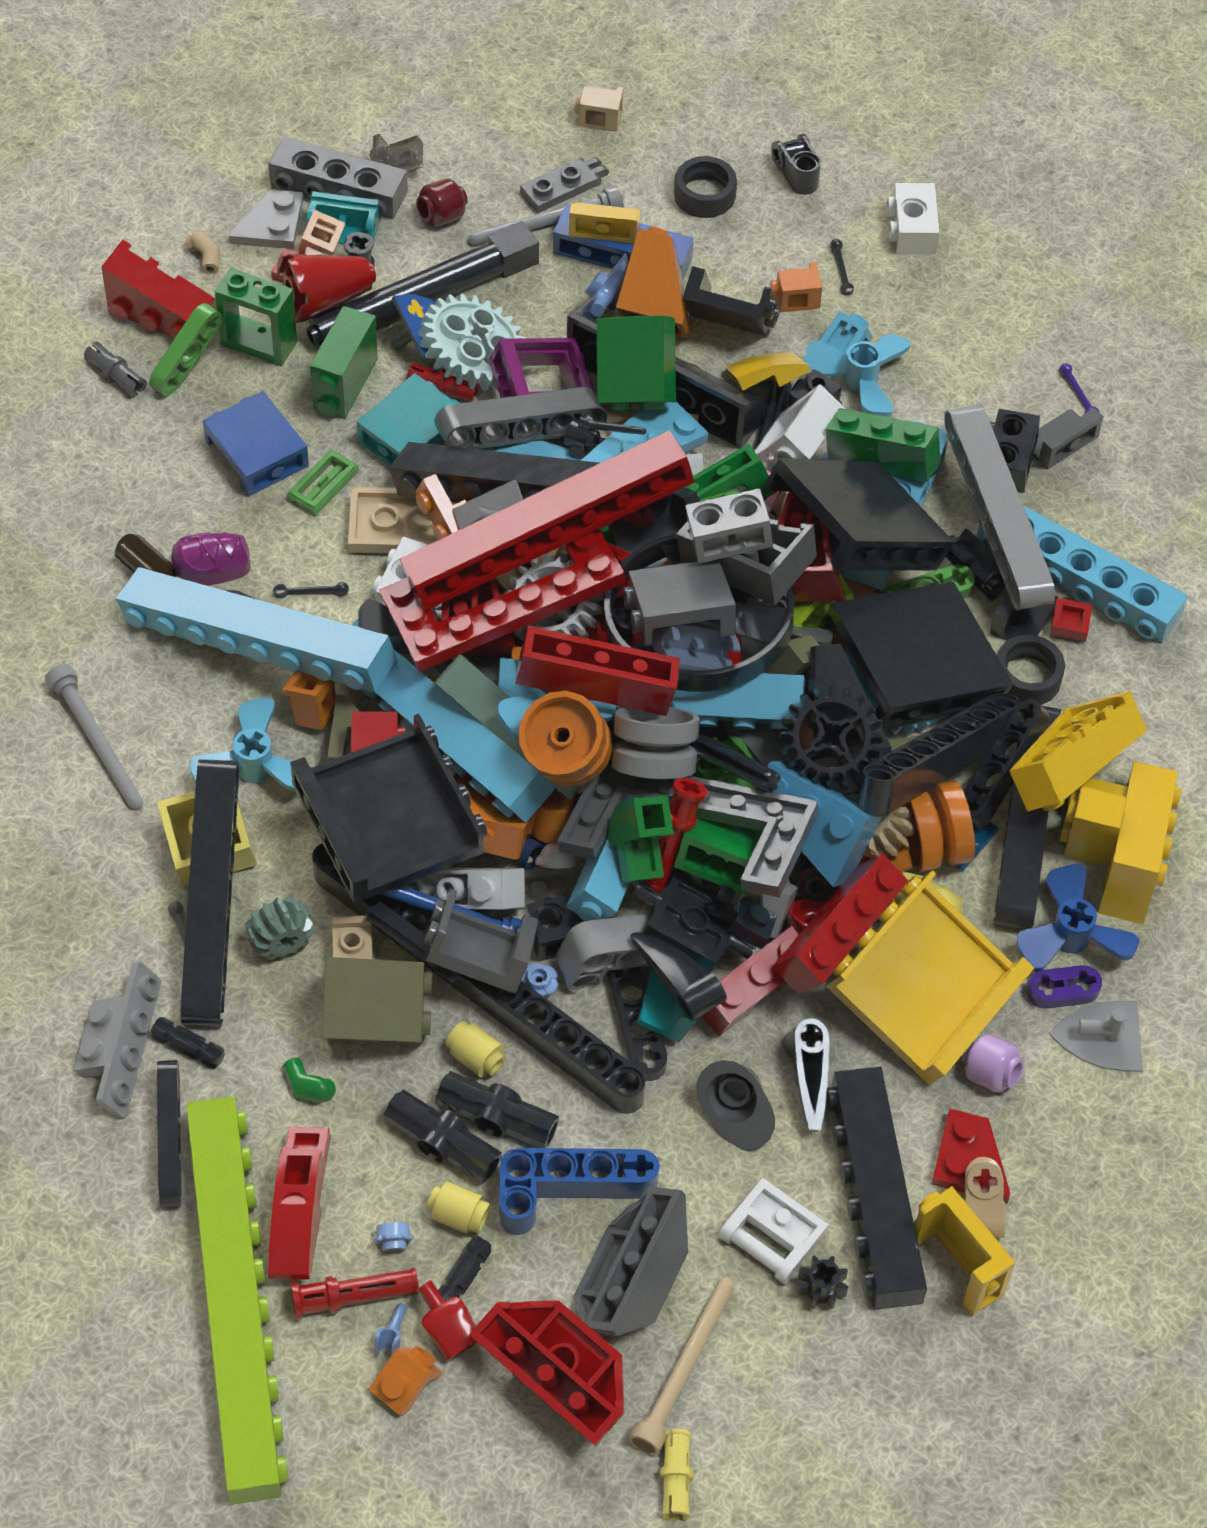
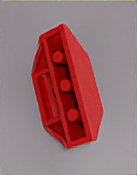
M559 1300L497 1302L470 1332L469 1335L510 1374L593 1445L597 1446L623 1416L624 1378L622 1354Z

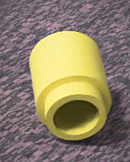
M466 1021L458 1023L446 1039L445 1045L450 1049L451 1056L480 1078L485 1077L487 1074L491 1076L496 1074L505 1062L506 1057L503 1055L505 1046L475 1023L469 1024Z
M446 1181L442 1188L435 1186L427 1204V1209L432 1210V1220L465 1234H468L470 1231L479 1234L491 1208V1203L484 1201L482 1195L449 1181Z

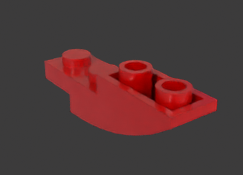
M289 1127L285 1149L281 1148L274 1188L268 1254L269 1279L310 1280L322 1213L320 1197L331 1140L329 1127Z

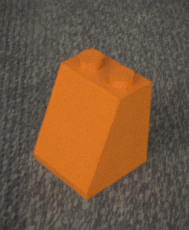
M649 227L647 231L639 228L616 309L621 317L654 315L675 317V336L689 339L691 332L688 313L682 299L684 286L679 254L671 236H668L669 232L664 229Z

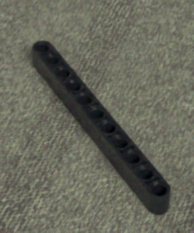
M323 843L316 846L312 854L314 878L319 886L359 916H367L373 905L382 902L386 906L394 908L393 911L417 929L424 930V934L427 933L432 914L429 911L381 894L354 904L336 868L324 867L327 864H333ZM383 933L386 937H388L390 940H392L394 943H396L398 946H400L402 949H404L406 952H408L411 956H413V957H414L415 959H417L419 962H422L420 959H418L416 956H414L412 953H410L408 950H406V949H405L404 947H402L400 944H398V943L395 942L393 939H391L389 936H387L385 933ZM426 965L436 975L614 1110L623 1114H630L639 1110L643 1105L646 1082L644 1073L522 980L516 993H512L466 975L451 983ZM507 995L513 997V999L501 1001L498 997ZM531 1018H539L543 1020V1022L533 1024L528 1022V1020ZM565 1040L574 1044L569 1047H563L557 1043ZM596 1063L603 1065L604 1068L593 1070L588 1066ZM631 1087L635 1089V1092L627 1094L618 1089Z

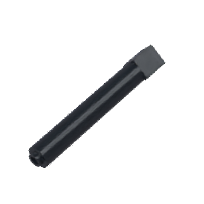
M523 221L512 224L487 235L486 244L309 319V327L306 328L307 336L313 346L319 345L321 347L343 306L375 315L377 328L401 317L392 300L393 296L416 294L436 302L438 298L444 299L450 294H456L501 274L503 278H507L539 264V241Z

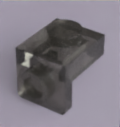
M376 134L373 136L370 158L372 161L407 170V173L423 168V142L416 135L388 145L381 134Z

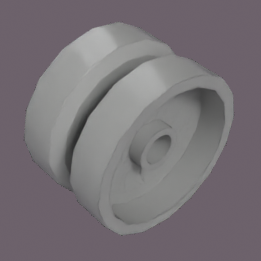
M625 707L619 708L615 711L613 730L615 735L622 740L613 744L612 768L624 774L644 778L674 779L691 776L696 772L697 752L695 748L688 744L698 739L699 716L690 711L673 707L669 708L667 716Z

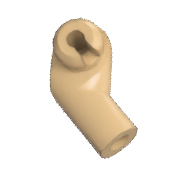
M193 231L185 239L187 249L191 248V252L196 253L200 251L203 254V273H217L219 270V246L204 231Z

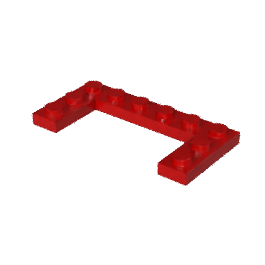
M597 529L563 545L573 565L441 622H437L431 609L424 610L408 578L379 589L382 600L418 671L421 672L458 654L465 653L626 583L625 573L600 530Z

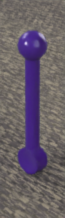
M1063 363L1059 367V372L1068 379L1086 409L1085 413L1093 408L1100 413L1098 408L1091 406L1074 378L1072 366L1068 363Z

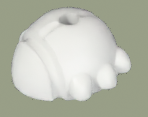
M556 842L550 843L542 849L540 855L536 857L535 865L548 869L571 868L578 866V862L583 861L582 856L559 852Z

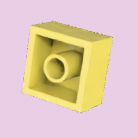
M195 791L157 802L175 869L183 886L189 885ZM239 799L233 872L257 865Z

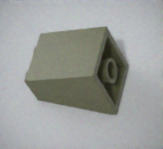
M325 957L322 1038L327 1041L423 1044V1035L431 1034V1011H424V996H432L433 972L425 971L426 965L424 962Z

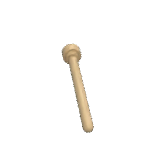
M724 1277L719 1280L649 1417H644L642 1421H638L634 1425L628 1437L633 1447L653 1456L659 1454L666 1439L664 1423L734 1289L732 1279Z

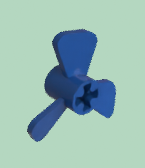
M1071 864L1055 868L1046 877L1045 886L1058 907L1055 923L1023 930L1017 936L1016 948L1021 957H1024L1034 967L1032 970L1034 972L1044 970L1060 950L1066 953H1079L1086 949L1090 941L1121 960L1132 959L1138 948L1139 938L1135 934L1095 924L1097 920L1096 910L1089 902L1083 900L1086 868L1081 864Z

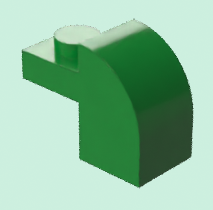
M668 795L633 798L621 802L615 807L609 823V846H617L622 883L655 880L664 877L658 838L674 834Z

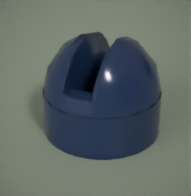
M527 837L520 858L513 859L514 862L525 870L531 871L536 866V857L540 855L544 845ZM529 856H531L532 862L528 863Z

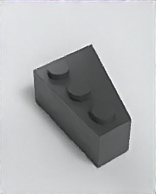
M769 519L773 547L719 559L728 585L772 605H776L817 557L813 525L801 524L800 528L779 526L778 520ZM687 521L677 533L681 564L698 561Z

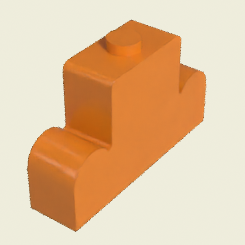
M456 772L455 776H453L458 785L463 784L466 787L470 796V808L473 814H480L487 828V836L484 837V852L510 859L520 858L528 834H532L533 837L545 843H556L577 804L578 794H575L569 800L555 789L525 823L515 813L508 818L492 804L496 798L492 793H489L485 798L468 783L473 778L469 773H466L463 778Z

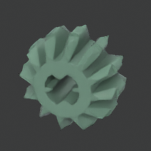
M292 896L286 897L283 900L276 897L269 904L263 903V907L260 910L251 912L252 918L245 923L247 934L250 938L249 942L253 950H256L259 956H265L268 960H273L277 956L284 959L287 954L297 953L299 947L309 944L308 938L315 933L311 914L307 907L303 905L301 900L295 901Z

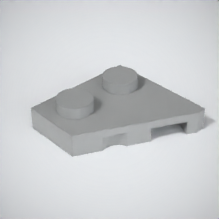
M270 189L230 231V243L294 249L304 201L303 192Z

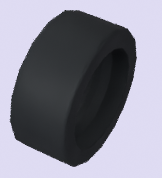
M697 156L686 160L678 167L674 180V198L681 210L692 216L713 218L725 214L733 206L736 199L737 177L730 164L722 159L711 156ZM698 178H709L721 183L725 189L714 195H701L691 191L686 185Z
M1019 635L1007 640L998 650L997 657L1013 683L1007 694L1018 697L1021 703L1029 699H1035L1043 705L1051 701L1059 692L1066 665L1063 654L1054 643L1044 637ZM1028 657L1036 659L1045 664L1051 673L1050 678L1041 683L1020 681L1007 669L1008 663L1016 658Z

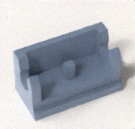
M715 620L656 628L652 636V646L655 652L680 658V669L699 671L732 666V661L728 657L729 649L733 652H740V643L736 635L720 637Z

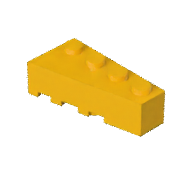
M1131 691L1065 708L1010 769L1011 776L1027 811L1043 808L1044 811H1050L1060 807L1069 795L1148 731Z
M1138 761L1133 762L1126 785L1128 788L1125 810L1106 875L1105 889L1098 910L1099 914L1143 925L1155 885L1163 886L1168 864L1161 863V861L1168 860L1173 838L1166 837V834H1173L1177 819V813L1171 812V809L1177 810L1182 788L1175 787L1178 771Z

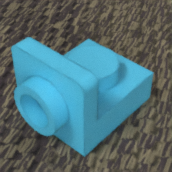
M839 311L820 341L847 355V351L852 344L864 340L870 342L872 335L867 327L869 323L855 313H851L848 316Z

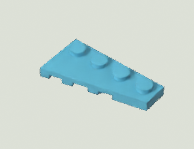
M677 402L664 403V410H643L642 408L623 424L645 428L647 430L645 435L613 432L580 461L602 463L669 430L686 453L705 444L709 433Z

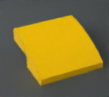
M794 353L761 354L748 357L725 367L731 380L743 391L767 378H771L781 387L811 371L808 364Z

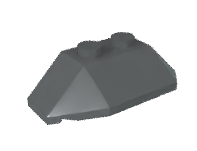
M649 1186L641 1194L642 1198L628 1206L608 1226L574 1294L580 1319L596 1333L619 1336L656 1322L688 1254L686 1195L682 1190Z

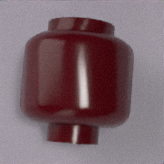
M446 178L424 185L416 199V208L423 221L438 227L460 220L465 213L468 197L462 186Z

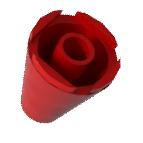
M286 254L281 255L277 263V274L283 273L284 284L282 285L293 289L296 324L303 323L370 291L372 283L376 281V271L373 264L368 262L365 257Z

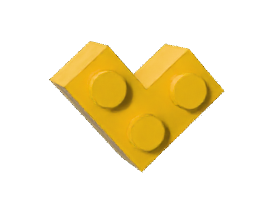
M1090 778L1080 786L1079 790H1075L1070 795L1067 814L1059 841L1066 842L1063 856L1108 867L1122 823L1127 801V786Z

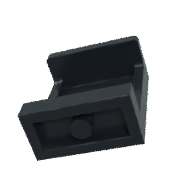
M692 266L682 297L689 316L762 336H767L769 327L775 328L780 309L776 308L777 300L774 299L772 288L764 287L759 304L710 292L711 285L706 270Z

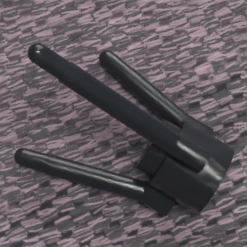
M581 417L579 420H572L569 424L564 444L571 447L569 450L570 455L583 459L587 455V451H592L606 439L600 437V432L596 431V429L645 435L647 430L641 427L591 421Z

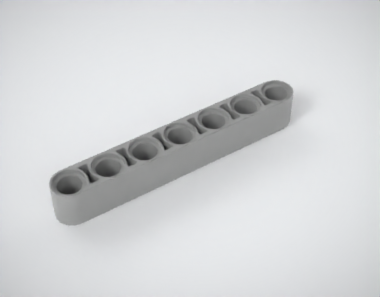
M979 404L946 410L944 424L949 442L1014 608L1021 610L1053 604L1055 601V588L1051 574L984 407Z

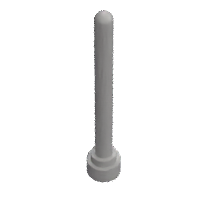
M617 185L604 188L602 193L597 195V198L579 202L624 208L623 198ZM565 207L470 234L469 242L473 246L487 243V235L520 221H523L529 230L558 223Z
M60 664L53 667L45 675V682L51 692L65 699L129 807L134 810L141 808L143 805L142 797L77 691L78 677L69 664Z

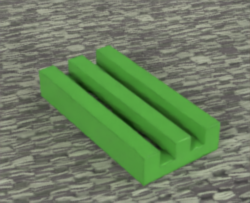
M330 449L287 493V500L292 503L297 502L300 508L308 509L310 514L316 516L359 472V465ZM334 461L338 463L328 474H324L318 480V484L306 496L302 495Z

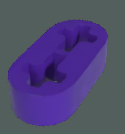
M1085 965L1037 971L1032 975L1027 988V995L1029 1000L1040 1008L1049 1009L1088 1004L1097 999L1102 987V977L1096 969ZM1078 979H1084L1086 984H1091L1089 991H1084L1081 985H1077ZM1040 983H1046L1049 989H1053L1051 995H1045L1044 990L1039 989Z

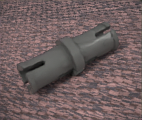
M97 341L92 343V346L97 351L90 346L86 348L84 359L103 373L104 379L108 382H115L132 398L138 395L134 388L140 392L146 389L147 381L130 369L124 358L114 356Z

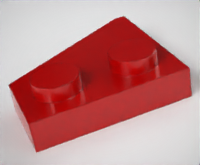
M949 1108L931 1184L948 1189L953 1187L956 1191L965 1193V1172L969 1163L978 1157L992 1158L1001 1168L1004 1179L1003 1201L1008 1204L1010 1189L989 1118ZM981 1169V1175L974 1176L975 1179L979 1180L981 1187H986L988 1180L995 1179V1177L990 1176L989 1169Z

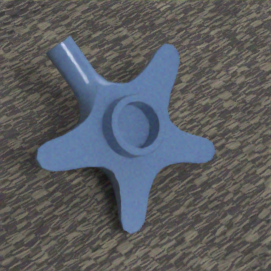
M626 254L621 257L608 275L600 271L585 290L589 300L579 312H590L592 315L599 317L603 315L606 308H610L612 311L616 309L628 267V257Z

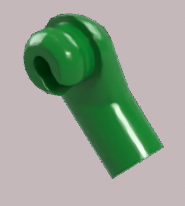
M292 1058L283 1063L282 1068L296 1098L322 1103L334 1097L336 1093L334 1082L331 1079H324L320 1076L308 1075L300 1058Z

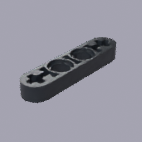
M1035 699L1023 701L1014 709L964 790L973 830L983 828L993 818L1014 783L1010 769L1046 731L1050 723V715L1040 702ZM1019 743L1018 749L1014 753L1005 755L1009 746ZM1000 773V778L995 784L986 786L991 776Z
M644 966L628 968L629 974L623 975V969L609 970L607 974L629 1061L644 1073L646 1081L657 1080L664 1075L667 1068V1052L662 1035L652 1030L647 1034L637 1035L629 1028L633 1021L638 1020L647 984ZM634 986L641 990L642 996L638 1000L629 1001L624 999L620 992L625 987ZM649 1045L650 1056L652 1060H656L655 1067L648 1068V1065L643 1062V1046Z
M178 1060L157 1061L158 1190L160 1207L182 1206L181 1160H179V1154H181V1123H179L178 1118H181Z

